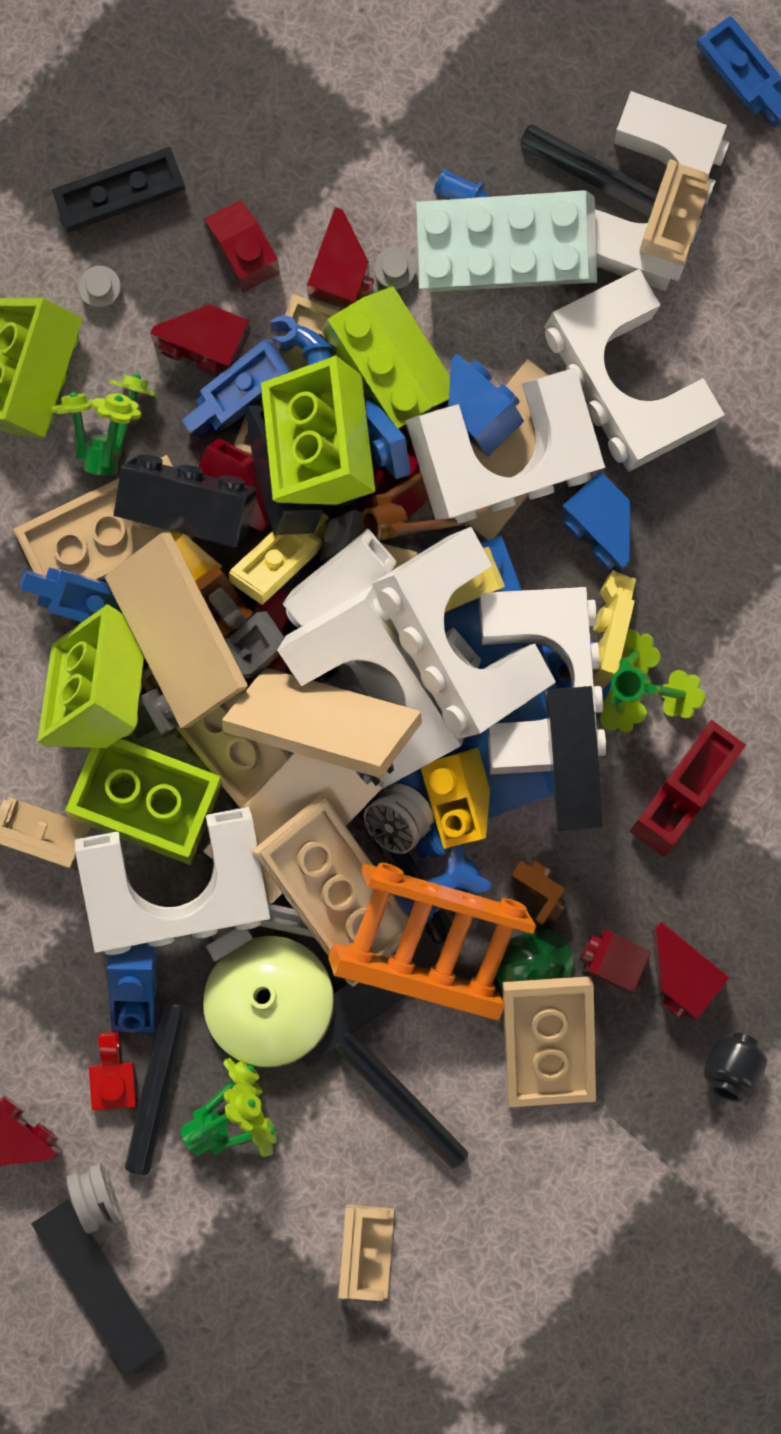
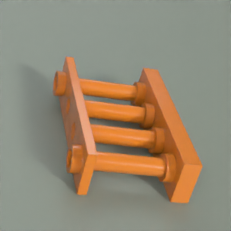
M363 863L361 873L367 887L374 888L354 943H349L348 946L337 943L333 944L328 959L334 976L499 1021L504 1004L493 982L513 930L517 929L531 934L534 933L536 925L526 910L527 908L512 899L503 898L501 902H497L404 875L401 869L391 864L379 863L376 867ZM395 894L415 900L396 953L391 954L387 958L373 954L371 946L390 895ZM433 905L454 911L456 914L436 966H431L430 969L416 966L412 958ZM473 917L496 923V928L477 977H472L471 980L455 977L453 969Z

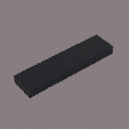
M423 930L412 961L416 966L430 969L431 966H436L441 952L427 932ZM360 982L354 987L347 984L334 994L333 1014L325 1035L316 1047L301 1059L309 1067L334 1049L336 1042L349 1031L356 1033L407 995Z
M70 1198L31 1223L125 1375L164 1349L92 1232L87 1234L84 1231Z

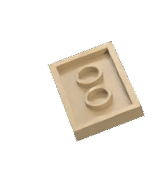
M592 977L503 982L508 1107L596 1102L594 985Z

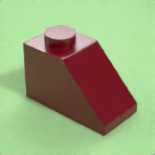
M241 200L204 218V222L243 293L280 274L278 259L260 225Z
M335 207L307 282L308 297L345 309L361 298L371 294L374 278L369 277V261L343 209Z
M658 922L652 929L658 991L666 997L662 1005L681 1020L686 1015L692 1019H697L730 977L664 923Z

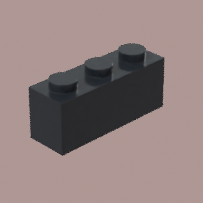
M138 455L137 458L135 457L121 466L113 516L237 548L249 537L257 488L245 485V480L239 477L222 475L219 478L203 475L204 470L196 466L180 465L178 468L163 465V460L159 457Z

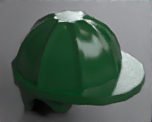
M536 928L533 934L523 932L513 937L508 943L494 979L498 991L503 996V982L570 978L574 965L571 948L563 937L552 930Z

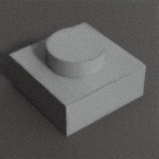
M235 926L218 929L215 935L211 936L214 942L207 945L206 948L214 961H217L254 939L249 929L239 930Z

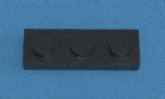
M167 147L51 190L65 228L69 233L182 192L186 188L171 147Z

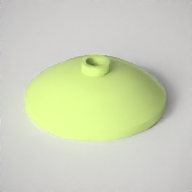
M256 937L228 953L216 963L205 986L203 1000L204 1015L211 1035L229 1055L252 1066L279 1067L304 1057L321 1041L329 1027L333 1014V987L324 965L307 947L284 937ZM264 989L269 990L271 993L270 1000L265 1004H258L256 1000L258 992Z

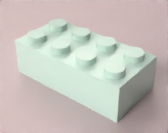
M588 191L416 202L419 289L429 292L597 283L595 197Z

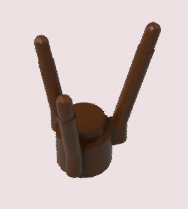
M421 472L390 491L373 496V507L366 508L362 513L364 532L369 529L379 541L396 536L437 532L443 528L462 526L466 522L458 524L455 518L408 523L403 507L395 505L391 501L423 481Z

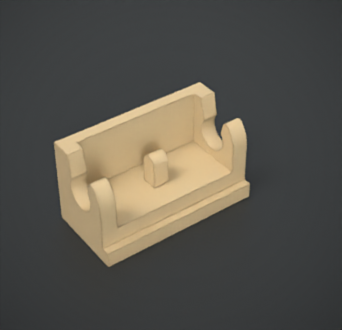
M669 159L639 249L640 252L684 266L711 183L707 182L709 178L707 173Z
M10 797L8 800H3L0 807V845L76 870L78 863L75 853V839L86 838L91 827Z
M346 1205L338 1298L383 1301V1298L388 1299L394 1208Z

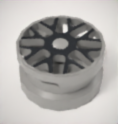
M400 783L388 786L365 809L364 813L365 826L371 837L386 850L397 854L410 851L419 842V839L431 830L430 825L434 822L433 812L424 797L410 786ZM380 828L383 832L377 833L375 829ZM389 837L392 838V844H389Z
M102 1163L89 1167V1172L83 1175L78 1171L67 1176V1185L73 1206L87 1234L99 1230L100 1224L107 1221L111 1224L122 1221L121 1209L116 1193Z

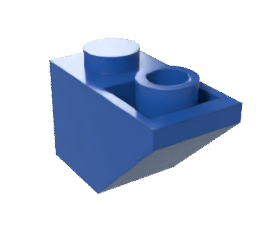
M457 353L451 359L448 407L459 404L469 440L489 457L524 422L516 408L520 401L504 384L498 388L490 382L492 376L479 362L474 360L469 364Z
M599 471L563 505L560 514L565 519L561 523L575 539L580 540L584 537L594 548L591 552L592 556L604 569L609 571L613 567L618 573H622L629 563L630 500Z
M148 943L132 945L129 951L109 955L107 976L111 1032L155 1033L158 980L157 946H149Z

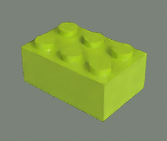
M120 738L107 748L90 749L65 812L72 821L104 833L119 832V837L122 840L191 866L207 826L206 815L212 814L222 789L221 776Z

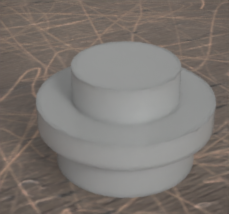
M387 248L375 260V277L386 288L392 286L396 290L405 288L415 277V259L410 252L403 248Z
M94 266L82 274L78 283V290L82 300L87 305L101 309L109 307L117 301L121 293V283L117 274L112 269L105 266Z

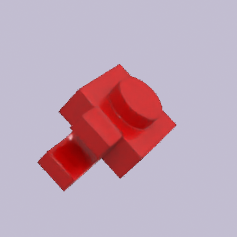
M119 1032L101 1033V1035H98L101 1064L88 1066L92 1110L136 1107L134 1062H121Z

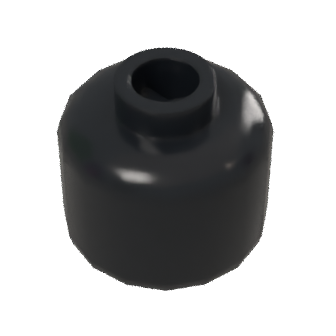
M734 1033L733 1037H722L714 1042L704 1068V1078L710 1084L709 1090L712 1093L734 1102H740L743 1097H750L756 1094L767 1066V1057L757 1047L758 1041L755 1038L743 1033Z

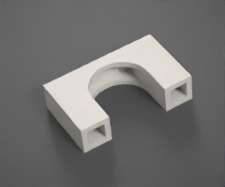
M632 91L630 92L614 139V144L658 159L665 165H668L669 159L678 161L679 164L698 169L708 175L712 164L721 166L729 142L722 140L727 125ZM708 178L707 181L708 183H711V186L704 203L706 205L712 192L714 183L716 181ZM595 209L596 263L598 268L621 276H626L640 269L649 286L663 291L667 290L670 279L679 282L684 268L683 265L639 251L648 223H633ZM699 218V221H698V224H697V227H696V230H695V233H694V236H693V239H692V242H691V243H693V241H694V238H695V235H696V233H697L699 224H700V222H701V218Z
M640 269L552 312L544 326L546 329V341L554 353L559 352L567 366L566 370L576 368L584 397L588 402L587 408L590 418L595 425L602 426L609 438L608 447L612 456L618 463H623L628 472L714 428L725 415L704 378L666 398L656 401H641L631 398L616 388L610 380L604 364L606 344L612 339L651 320L661 306Z
M576 368L522 383L535 428L536 443L529 463L521 472L510 478L490 472L479 462L473 452L459 404L405 420L435 520L455 518L458 524L477 518L476 509L490 506L491 512L503 510L516 505L514 499L516 496L528 493L530 500L554 493L553 484L566 480L568 487L579 485L592 479L591 472L605 468Z
M472 527L444 538L372 583L377 593L380 607L391 618L399 633L401 645L412 656L421 673L423 685L434 696L442 711L444 723L455 734L457 739L482 733L556 682L535 644L510 651L485 669L474 668L466 664L450 647L444 630V612L450 596L460 586L492 567Z
M367 529L291 590L283 603L286 607L288 618L297 628L304 626L371 587L373 582L391 572L397 561L373 533ZM451 628L445 634L454 653L466 664L478 668L481 662L480 657L455 628ZM364 660L344 663L352 669L369 697L406 707L402 686L386 668Z
M373 586L286 635L277 649L301 686L342 663L354 660H364L379 664L396 677L404 691L406 707L421 711L422 724L393 761L394 771L390 775L386 771L382 778H380L384 782L382 789L462 745L464 738L457 739L455 734L444 723L439 705L432 693L423 685L418 667L412 656L401 645L399 633L389 615L380 607L377 593Z
M586 587L480 593L479 613L482 645L537 643L550 648L567 665L572 687L592 686L595 713L603 711L601 686H593L592 669H599L598 643H590L589 626H596L595 600H587ZM547 718L539 721L495 723L488 728L490 774L551 771ZM596 727L599 759V756H606V739L604 729L597 730Z
M249 807L206 815L214 860L213 874L206 889L196 899L177 907H161L151 904L142 899L133 890L126 874L119 832L75 839V853L95 953L105 951L107 955L121 954L129 951L132 945L148 943L149 946H163L172 943L174 937L190 934L194 938H205L215 935L218 929L232 926L239 930L252 929L259 926L261 921L270 919L261 864L252 852L257 847V841Z

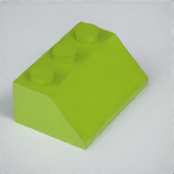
M394 286L363 297L327 319L321 331L329 344L335 346L336 355L362 376L364 398H372L400 431L407 428L405 420L433 412L449 402L450 375Z
M0 298V430L22 437L45 438L47 429L51 426L54 418L51 407L55 406L60 389L65 384L66 370L72 352L79 341V330L83 320L82 317L45 298Z
M333 356L261 382L272 496L275 502L338 505L375 492L362 376L338 356Z
M107 604L51 645L37 740L43 746L107 748L120 738L129 736L138 723L137 710L139 694L142 689L141 676L145 657L124 615Z

